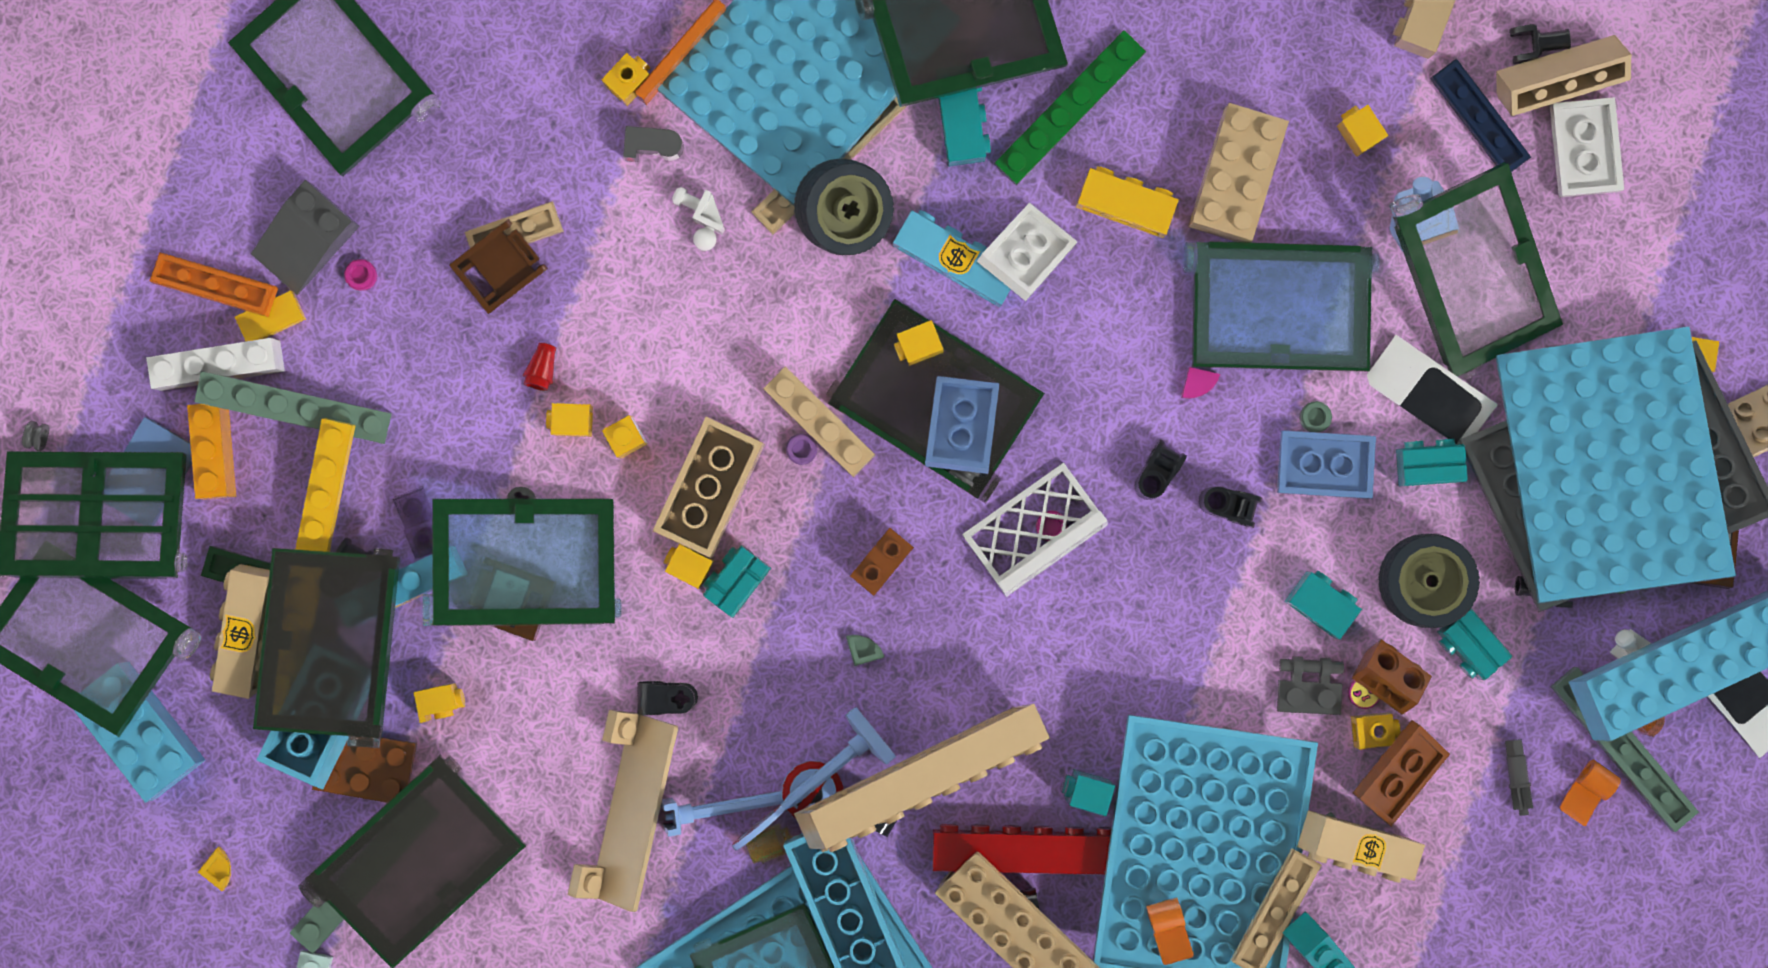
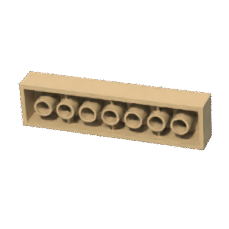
M1034 703L1012 707L794 813L809 849H821V852L828 850L834 852L848 845L846 841L848 838L856 836L862 838L875 832L876 828L874 825L884 822L890 824L905 816L904 810L921 809L933 802L931 797L941 794L946 796L959 790V783L969 780L972 783L988 775L987 769L990 770L995 767L1001 769L1014 763V757L1021 754L1026 756L1042 749L1041 743L1050 739Z

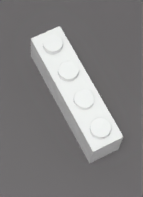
M273 338L146 357L151 389L160 391L196 386L199 383L201 371L234 379L285 371L281 343Z

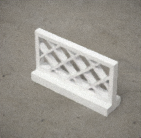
M1063 462L962 535L1007 597L1106 527L1108 521ZM1061 473L1070 482L1068 494L1050 492L1051 480ZM1047 483L1046 491L1038 490ZM1073 488L1079 496L1072 495ZM1032 493L1045 495L1042 512L1024 510L1026 498ZM1049 496L1067 499L1064 516L1046 513ZM1022 501L1021 509L1013 508ZM1070 501L1084 502L1091 512L1081 519L1068 517ZM1007 511L1019 513L1017 530L999 528L1001 515ZM1024 514L1041 516L1039 534L1021 531ZM1045 517L1063 520L1062 532L1055 537L1042 535ZM994 520H996V525H995V527L987 526V525H989L991 522H993ZM1067 521L1075 522L1066 529ZM982 529L994 531L992 548L979 547L972 536ZM998 532L1016 535L1013 552L995 549ZM1020 536L1038 538L1036 551L1030 555L1017 553ZM1042 539L1050 540L1041 546ZM983 552L991 553L989 561ZM994 554L1012 556L1011 568L999 576L993 568ZM1016 557L1024 558L1015 565Z

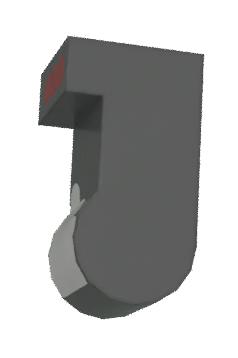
M626 126L623 153L625 161L638 162L639 154L660 155L663 159L672 161L678 159L683 154V141L679 134L673 130Z

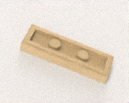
M552 201L464 233L471 248L508 219L513 224L504 232L509 235L515 229H518L529 244L564 231Z

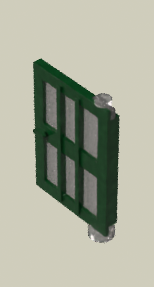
M7 451L0 524V577L178 578V572H184L187 568V556L185 553H180L187 455L183 452Z

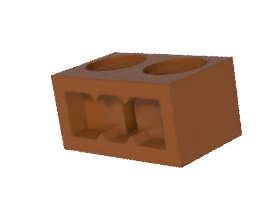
M889 528L850 577L875 596L914 547Z
M1382 639L1366 651L1352 676L1353 680L1401 715L1419 703L1432 678L1420 665L1406 658L1395 647L1387 644Z

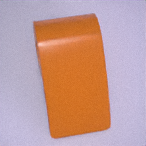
M1591 760L1586 764L1565 795L1559 809L1581 825L1586 826L1600 800L1606 801L1616 792L1621 778L1597 761Z
M1175 897L1146 906L1163 964L1168 965L1192 958L1194 954L1186 932L1185 920L1178 898Z

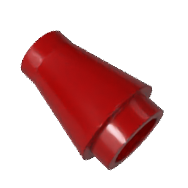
M538 343L537 349L523 373V377H525L523 384L525 386L540 391H548L549 385L553 384L556 347L546 343Z

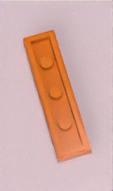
M713 0L637 88L636 95L645 105L658 93L657 89L726 11V6L721 1Z
M159 252L149 280L151 283L265 317H269L278 288L274 285Z

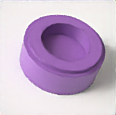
M796 434L787 442V456L795 464H808L817 455V444L807 434Z

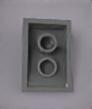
M304 180L283 204L251 255L296 295H299L360 226L317 187Z

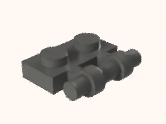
M1293 656L1292 659H1280L1279 670L1291 672V681L1278 680V712L1341 715L1342 683H1330L1331 674H1343V662L1332 661L1331 658H1320V661L1303 660L1301 656ZM1303 672L1319 673V682L1302 681Z

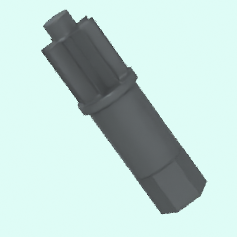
M1522 739L1505 741L1506 760L1513 809L1519 810V816L1529 815L1528 809L1533 808L1523 742Z

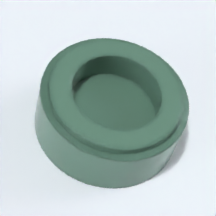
M1322 402L1308 403L1300 412V423L1309 432H1322L1331 424V410Z

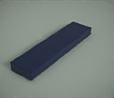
M1457 58L1430 78L1496 166L1503 162L1508 163L1511 172H1513L1531 158L1530 154Z

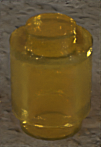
M780 823L764 829L746 844L753 863L761 861L764 864L786 855L783 844L785 840L792 838L788 827L782 829Z

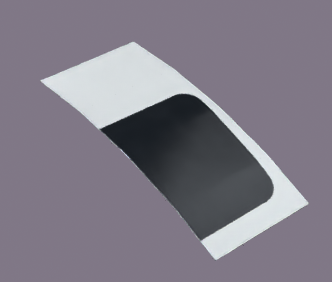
M1395 335L1367 374L1371 387L1446 438L1455 439L1456 445L1460 444L1461 439L1477 433L1498 405L1397 335Z
M1761 672L1708 696L1759 758L1768 752V679Z

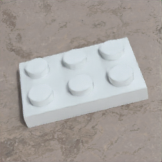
M1615 97L1560 102L1549 105L1559 198L1623 191L1624 181Z
M1029 203L981 254L977 262L1027 301L1073 249L1077 241Z

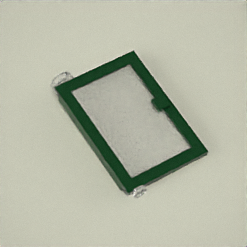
M275 0L228 42L341 176L346 175L410 117L413 116L417 122H423L442 105V102L430 89L429 85L356 0Z
M1503 162L1423 202L1419 194L1402 197L1390 204L1389 207L1396 224L1394 228L1443 364L1447 365L1451 373L1462 380L1470 379L1477 374L1476 367L1495 359L1497 355L1505 354L1563 325L1508 163Z
M48 541L43 546L41 544L35 545L28 555L29 560H75V557ZM20 578L0 605V664L118 737L121 736L173 658L176 656L183 661L187 660L196 651L201 641V634L111 579Z

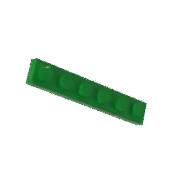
M1123 30L1004 152L994 165L1017 186L1146 53V50Z

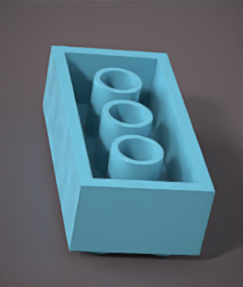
M314 644L279 715L357 721L370 695L372 670ZM270 731L257 757V761L312 786L324 789L349 736Z
M130 662L117 664L80 694L113 714L138 678L139 673ZM152 690L120 737L75 711L145 803L160 797L206 761Z

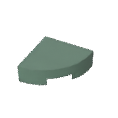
M862 635L846 636L854 666L884 658L881 648L870 638L863 637Z

